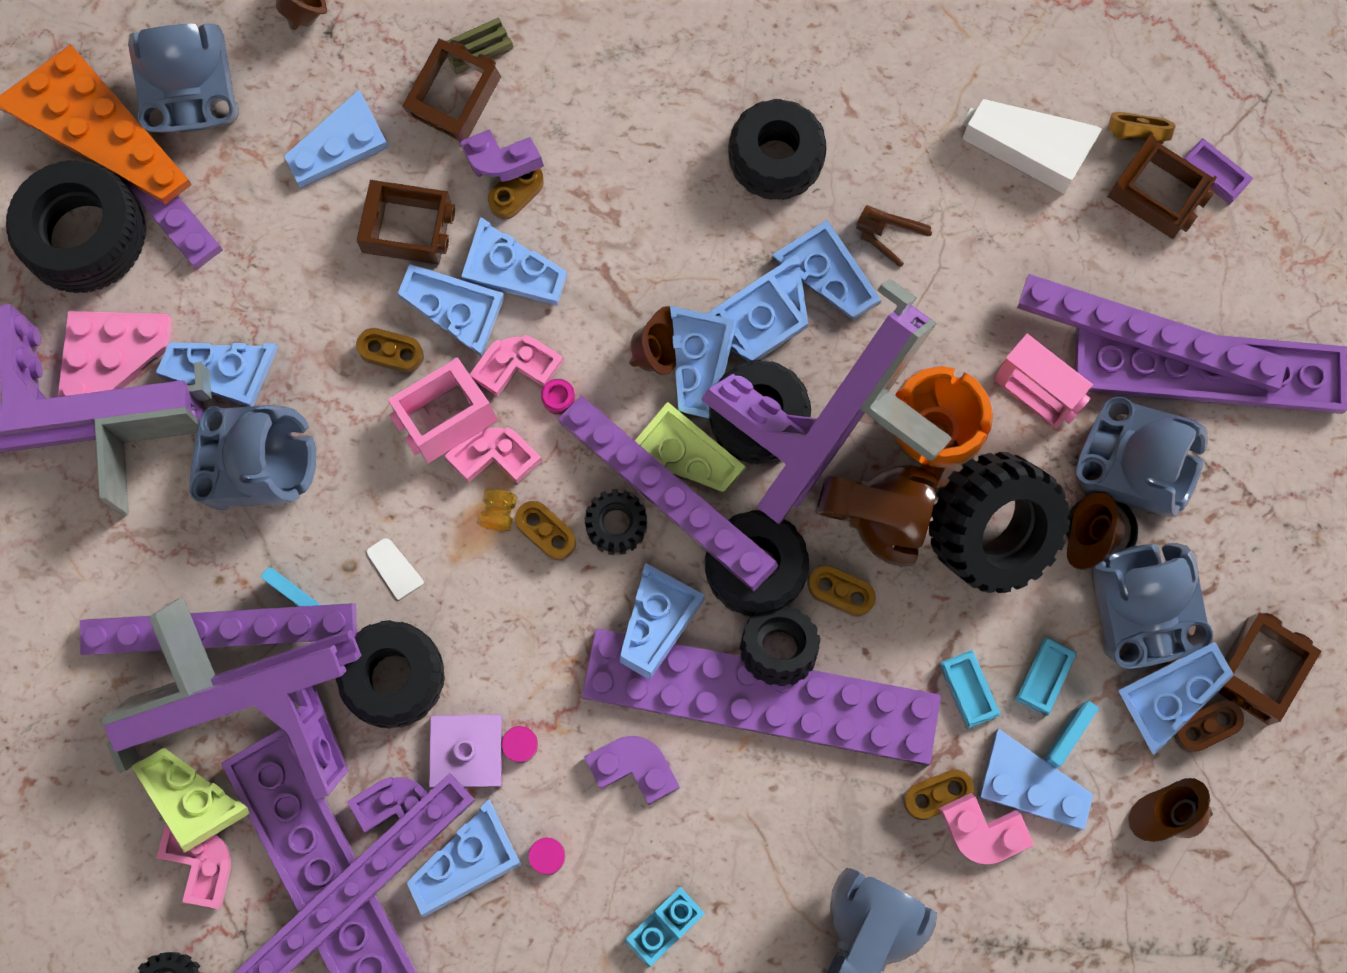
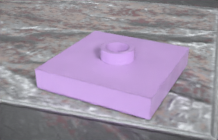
M502 714L431 716L430 788H434L449 773L464 788L502 787Z

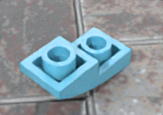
M679 887L624 942L647 968H650L705 913Z

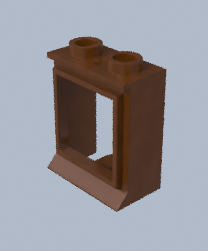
M1151 133L1107 197L1174 239L1180 230L1187 232L1198 216L1193 213L1198 205L1204 208L1215 191L1210 187L1217 177L1215 175L1214 177L1210 176L1161 145ZM1149 162H1152L1194 189L1178 214L1133 186Z

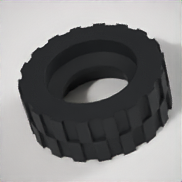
M788 606L777 611L772 610L765 613H756L754 616L751 615L747 625L745 624L740 644L742 662L744 661L747 671L751 672L757 680L764 681L765 684H776L778 686L794 685L799 680H804L808 676L809 671L812 672L820 648V635L817 634L818 629L811 622L810 617L802 614L800 610L796 608L791 609ZM771 632L789 634L796 641L797 651L789 659H775L765 652L763 639Z

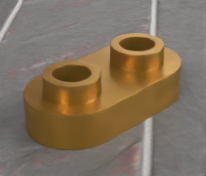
M1125 112L1112 113L1108 129L1118 139L1131 140L1132 137L1144 138L1146 141L1152 133L1156 141L1161 145L1165 141L1172 140L1176 127L1173 122L1167 119Z
M541 168L529 172L532 177L528 180L522 179V176L504 182L500 180L488 195V204L492 214L501 219H509L516 216L542 190L544 177ZM503 195L510 197L506 202L499 201V198Z
M369 328L364 330L356 341L358 353L364 361L400 372L415 371L421 366L424 359L423 350L416 339L394 332ZM374 344L381 345L380 350L377 352H371L370 348ZM405 353L413 354L412 358L408 361L401 359Z
M528 501L518 508L515 516L518 529L546 556L554 560H563L573 553L576 545L573 531L544 504L538 501ZM531 516L540 518V522L535 526L527 523ZM561 538L565 541V544L562 548L557 549L552 546L553 541Z
M832 566L816 568L808 580V590L813 598L851 616H863L875 604V591L869 583ZM821 580L829 581L831 589L828 591L822 590L819 587V582ZM853 594L860 595L863 603L860 605L853 604L851 596Z
M954 769L911 786L904 795V807L907 813L915 819H929L941 814L940 807L970 793L973 794L974 783L971 777L962 770ZM950 782H955L959 785L960 792L958 795H952L948 791ZM918 795H922L927 799V806L924 809L919 808L915 803Z

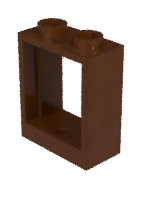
M439 38L402 107L410 117L458 141H463L469 138L500 81L501 75L495 66L496 62L483 54H479L476 57L468 53V49L463 44L455 40H451L448 43ZM447 56L483 73L458 120L423 103Z
M370 180L357 235V243L361 252L439 265L441 255L447 254L449 235L446 234L448 224H453L455 204L451 203L448 191ZM386 203L438 210L431 247L379 239Z
M1259 612L1247 619L1225 656V660L1233 674L1259 631L1300 656V661L1276 702L1236 676H1233L1217 693L1236 703L1240 708L1269 726L1281 722L1319 657L1321 650L1313 646V641L1306 635L1298 632L1293 633L1283 627L1282 621L1274 615Z

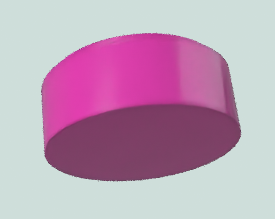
M553 379L542 388L541 399L546 410L553 414H563L575 402L574 388L568 381Z
M516 726L505 733L502 739V749L511 761L524 763L531 760L537 753L538 740L529 728Z
M548 837L541 838L531 846L529 862L535 871L544 875H550L559 871L564 865L565 850L557 840Z

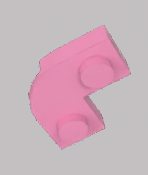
M530 336L511 337L502 341L496 340L474 367L470 376L476 383L499 396L517 370L544 387L564 362V359L561 355Z
M508 427L506 429L486 428L444 455L446 461L468 483L492 462H495L518 484L542 462L541 457L515 431Z
M972 793L939 808L954 845L971 861L980 864H994L1034 846L1023 817L1017 810L986 823L976 796Z
M165 823L156 858L191 865L182 902L221 909L231 872V855L227 845L215 834L184 853Z

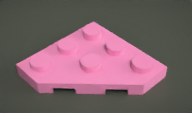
M68 311L58 397L124 388L142 373L141 369L155 357L160 358L165 353L170 341L172 318L169 314Z

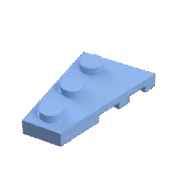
M828 220L772 254V259L778 264H782L797 254L800 262L802 282L853 321L881 304L880 297Z
M670 306L674 330L673 348L675 349L677 368L675 373L678 411L709 419V406L701 399L706 391L717 384L725 374L737 321Z
M169 342L156 374L170 381L184 380L188 385H194V362L201 361L210 372L212 395L252 407L257 400L278 347L272 343H263V346H252L245 343L211 345L210 343Z
M645 563L632 616L620 654V663L650 680L703 604L705 595Z
M1213 642L1118 691L1152 754L1155 755L1234 674L1217 644Z
M1000 729L995 731L978 798L1084 830L1093 794Z
M489 799L480 807V811L456 832L457 835L441 851H437L407 881L409 890L423 917L436 912L522 865Z

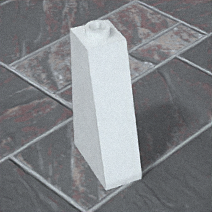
M983 99L977 110L971 107L962 123L966 127L962 139L1065 194L1102 129L1095 125Z

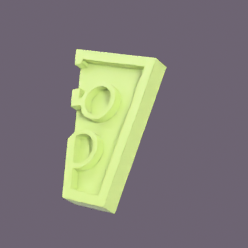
M669 402L664 405L635 440L674 475L723 494L726 493L746 469L745 465Z
M165 748L160 749L132 766L136 777L184 853L250 814L248 807L239 801L233 800L224 793L223 789L205 780L196 773L195 769Z

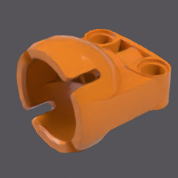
M945 366L918 371L904 380L895 395L952 438L933 461H929L893 434L894 439L905 454L920 462L922 468L935 474L936 484L934 489L946 485L950 481L948 477L953 471L959 472L963 469L962 464L973 459L979 453L991 431L994 416L989 396L977 379L965 372L962 377L958 378L954 376L955 368Z

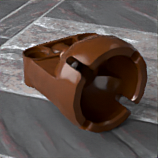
M914 465L894 466L878 473L869 481L861 479L860 482L841 477L828 476L823 480L816 514L849 521V527L856 528L862 541L873 555L884 562L900 567L913 566L918 559V548L922 547L930 523L935 500V490L933 488L936 484V476L929 470Z

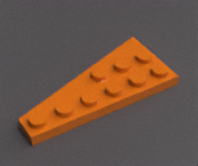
M71 44L0 95V111L7 112L21 123L35 128L49 139L84 159L91 160L103 166V168L109 169L115 175L131 183L133 187L165 205L192 185L183 172Z

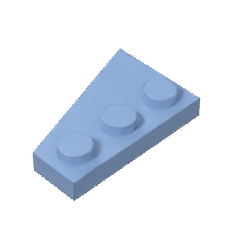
M358 90L284 157L299 187L302 188L388 148V145L360 90Z
M480 217L461 277L463 281L558 306L567 278V272L534 250L530 251L517 243L515 238L507 233L503 234L488 221Z
M409 264L398 291L400 299L481 357L483 356L504 300L503 293Z

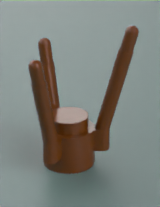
M866 205L856 225V229L863 232L862 240L871 243L899 267H902L904 262L876 239V234L882 237L889 224L927 237L932 235L930 225L889 214L869 205Z

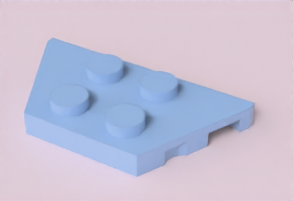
M797 254L706 313L737 321L730 349L731 353L748 362L760 360L808 328L800 262Z

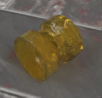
M485 489L482 498L485 504L484 510L479 513L477 524L491 530L510 531L513 523L510 515L512 509L516 507L517 495L499 489Z

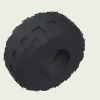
M782 99L756 103L740 115L731 130L728 157L734 177L747 191L764 199L785 200L804 193L816 182L825 162L827 147L824 129L815 115L799 103ZM769 141H781L792 147L795 153L787 158L775 159L764 154L760 147Z
M751 360V362L734 366L733 369L725 373L719 380L720 382L731 374L742 376L750 381L753 389L763 397L767 396L778 402L781 410L787 415L811 417V401L809 400L808 390L804 383L797 377V374L779 363ZM709 406L710 426L712 433H714L717 439V443L737 460L757 465L763 463L770 464L780 460Z
M752 510L732 516L728 520L756 545L766 549L773 555L778 564L777 571L753 592L706 551L705 573L712 593L725 607L744 616L751 617V615L754 616L756 613L777 611L789 606L802 591L808 577L809 554L802 535L799 534L791 522L784 519L778 524L760 510Z
M381 621L362 628L355 636L362 656L357 661L345 664L346 672L341 677L336 678L342 701L357 718L367 724L380 728H402L411 725L417 720H421L436 705L440 698L441 690L444 687V664L437 646L422 630L402 621ZM390 656L406 658L409 662L410 674L403 688L390 694L376 692L372 683V675L377 664Z

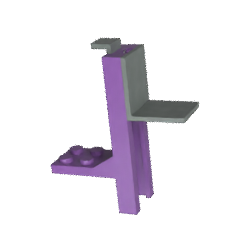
M892 279L882 283L877 291L896 304V309L887 316L818 418L787 415L781 410L778 402L770 397H763L753 389L750 381L734 374L710 387L701 399L786 464L757 505L758 509L778 524L785 519L793 506L797 508L801 505L865 413L929 461H933L952 439L936 425L889 392L937 324L912 305L917 297Z
M11 304L0 305V384L2 403L0 405V453L96 440L100 501L121 515L128 514L124 443L197 433L199 421L203 414V401L212 400L208 368L201 361L194 362V385H188L184 380L45 398L39 390V378L43 374L41 361L37 358V346H40L41 343L39 329Z
M184 598L176 599L149 617L175 682L132 696L101 718L110 740L107 746L118 772L127 771L139 761L135 745L255 706L288 733L290 751L294 756L298 757L303 769L302 779L304 785L308 790H311L314 799L317 800L329 796L349 769L315 685L341 677L346 672L344 665L357 661L362 656L352 630L350 629L215 675ZM294 702L300 706L298 709H296Z

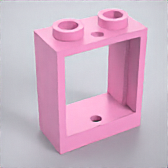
M1028 333L1006 357L993 379L1055 429L1063 421L1070 424L1091 399L1086 393L1093 385Z
M458 357L387 399L394 410L393 413L389 414L391 420L399 432L406 429L409 434L404 438L414 455L421 452L427 463L432 462L498 421L490 403ZM458 386L471 406L421 436L408 415Z

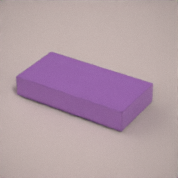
M1204 138L1183 158L1210 176L1214 177L1215 175L1217 177L1210 188L1229 205L1253 180V177Z

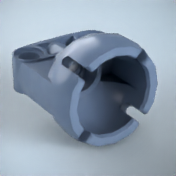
M206 23L197 28L195 24H177L143 29L139 33L129 34L128 48L140 109L138 120L145 130L161 134L184 133L222 127L232 124L237 120L239 107L235 102L224 34L219 25ZM220 101H226L229 106L228 115L219 119L214 112L215 105ZM159 109L163 114V122L159 126L154 127L150 123V114L152 111Z
M1125 397L1111 398L1105 403L1096 418L1077 464L1076 474L1082 490L1087 495L1106 493L1114 501L1163 517H1176L1179 515V511L1184 510L1188 505L1203 468L1202 459L1187 453L1190 450L1201 455L1207 450L1208 431L1205 426L1196 420L1137 405ZM1118 415H1128L1125 419L1121 421L1113 420ZM1093 473L1102 474L1097 480H1087L1088 476Z
M276 404L224 409L219 406L207 408L201 415L195 438L189 486L191 498L221 511L229 507L286 505L300 498L299 495L305 493L312 484L316 469V446L311 436H293L291 432L304 433L309 428L306 419L295 409Z
M1178 543L1165 544L1162 547L1166 560L1164 563H1162L1160 551L1156 544H1144L1111 552L1102 562L1093 567L1092 579L1105 638L1103 650L1111 660L1121 667L1134 669L1186 657L1211 644L1213 631L1207 622L1197 560L1187 545ZM1195 625V633L1187 639L1188 630ZM1129 643L1128 651L1124 655L1119 656V650L1123 644Z
M846 868L838 876L831 894L830 911L833 926L839 938L837 948L840 951L834 957L827 973L884 972L886 965L901 962L918 953L930 940L936 927L937 912L925 907L920 901L873 877L865 878L859 871Z

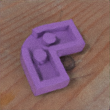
M490 129L460 141L462 150L472 170L478 177L482 175L500 176L501 182L544 167L541 155L531 137L502 149L499 148Z
M638 736L622 737L584 756L600 789L632 773L649 805L680 788L661 750L645 738Z
M390 777L377 782L348 800L347 803L364 833H368L396 815L401 819L428 792L411 779Z

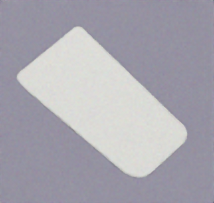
M384 538L368 548L367 554L397 600H400L424 584L421 576L391 540Z

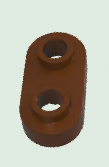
M1218 701L1199 710L1174 735V739L1177 745L1187 752L1204 750L1238 733L1244 724L1243 712L1232 701ZM1219 713L1223 714L1227 719L1225 726L1219 724L1217 720ZM1188 728L1193 729L1196 733L1194 741L1188 739L1186 735Z

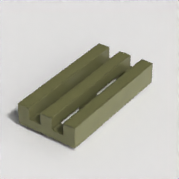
M499 17L446 41L449 43L451 40H455L463 44L468 49L467 52H473L474 54L472 55L476 57L479 54H483L493 58L513 49V43L508 37L505 28H503ZM499 39L502 40L501 42H499V43H497V44H494V45H492V46H490V47H488V48L483 49L484 46H486V45H488V44H490V43H492V42H495V41H497V40H499ZM447 56L456 74L471 68Z

